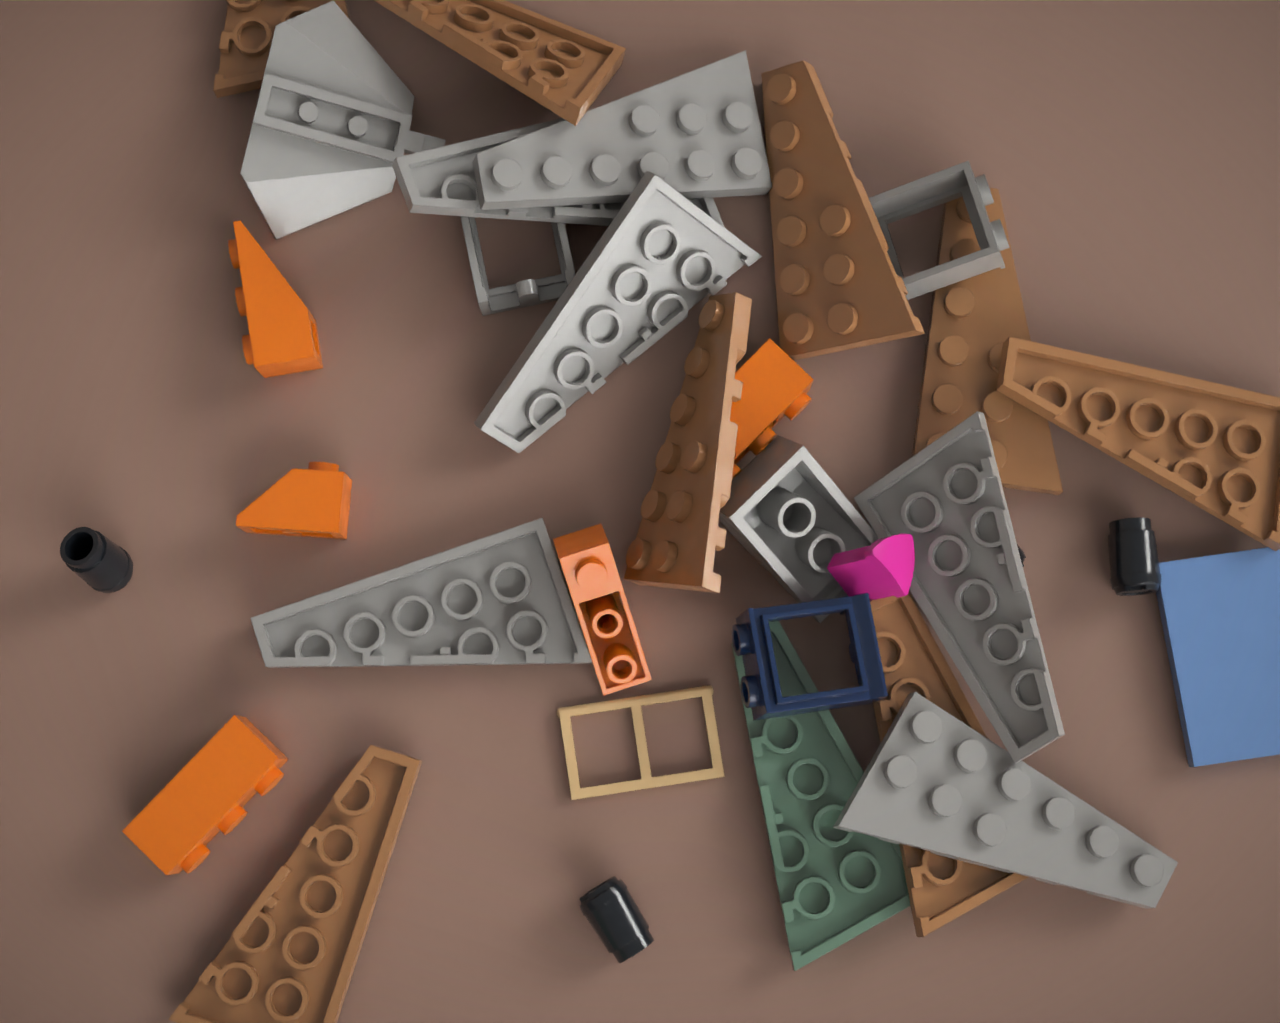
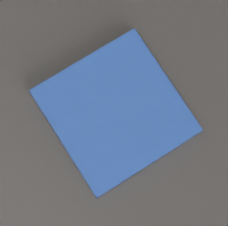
M1269 547L1159 563L1161 585L1156 595L1189 767L1280 755V549L1274 551Z

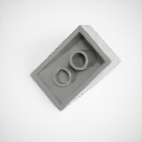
M779 435L732 479L730 498L719 512V520L734 538L798 603L847 597V593L827 569L833 555L870 546L874 541L879 540L873 529L804 445ZM829 614L812 617L821 623Z

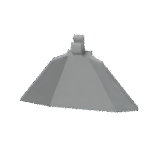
M334 0L276 25L240 175L275 240L391 193L396 179L392 167L396 157L403 156L404 153L413 154L445 146L446 140L409 130L413 117L412 109L415 96Z

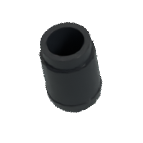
M1136 517L1110 522V535H1108L1110 582L1116 595L1137 596L1158 592L1161 585V574L1155 532L1151 528V519Z
M79 527L70 531L61 543L60 555L62 560L66 563L67 567L87 582L94 590L102 593H112L124 588L130 581L133 574V562L130 555L99 531L88 527Z
M613 876L580 897V908L583 915L587 918L608 952L614 954L618 963L633 957L654 941L648 930L649 925L621 879L618 880Z

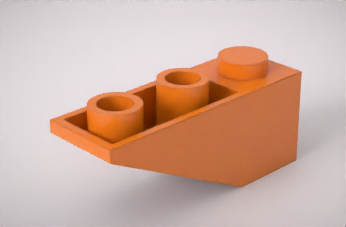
M241 220L234 221L235 239L228 240V248L233 268L240 269L242 286L235 288V297L240 316H247L249 334L242 336L243 352L247 364H254V367L264 378L322 369L323 363L315 318Z
M770 338L735 372V379L743 382L741 400L737 402L732 401L730 421L738 424L732 479L742 471L736 464L749 451L757 456L773 441L777 434L772 428L784 416L792 421L812 400L807 393L810 391L814 379Z
M600 523L554 538L553 541L603 696L652 680L602 524Z

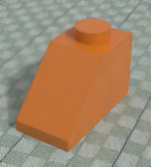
M309 462L308 469L293 468L237 515L236 526L246 533L347 540L352 480L345 472L339 471V465L334 463Z

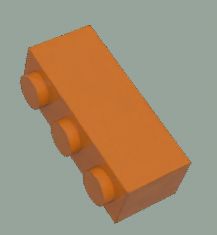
M234 715L122 832L165 875L178 874L182 870L189 874L210 854L211 851L206 845L220 831L227 835L245 818L248 812L243 807L257 792L264 796L278 784L284 776L280 768L289 759L246 717Z

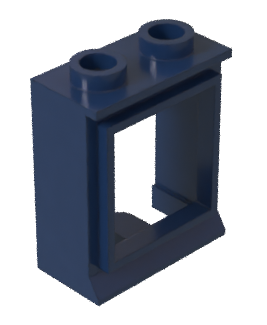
M868 593L780 606L748 608L736 618L737 624L732 627V643L736 655L743 658L746 676L741 678V695L745 707L752 709L753 721L868 705L888 696ZM834 613L845 615L850 637L849 655L851 661L855 663L859 687L782 697L769 622Z

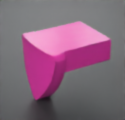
M911 534L892 535L876 540L870 546L836 553L833 555L827 569L849 597L868 593L871 601L890 596L897 598L906 596L911 586L915 565L913 537Z

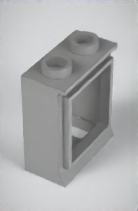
M969 160L869 198L888 243L889 249L887 253L896 274L902 277L908 294L905 295L907 300L999 267L1001 269L1006 268L1000 251L1010 247L1000 219L990 222L985 206L994 203L986 176L983 174L975 177ZM963 196L980 250L904 278L887 224Z
M460 216L477 301L482 316L559 300L575 276L565 223L551 222L562 274L536 280L526 279L516 284L489 289L475 218L478 217Z

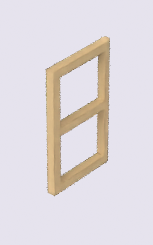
M707 685L558 708L557 716L560 718L571 800L725 777L712 699L713 687ZM702 697L712 768L652 777L641 706ZM631 708L641 779L581 788L570 717Z

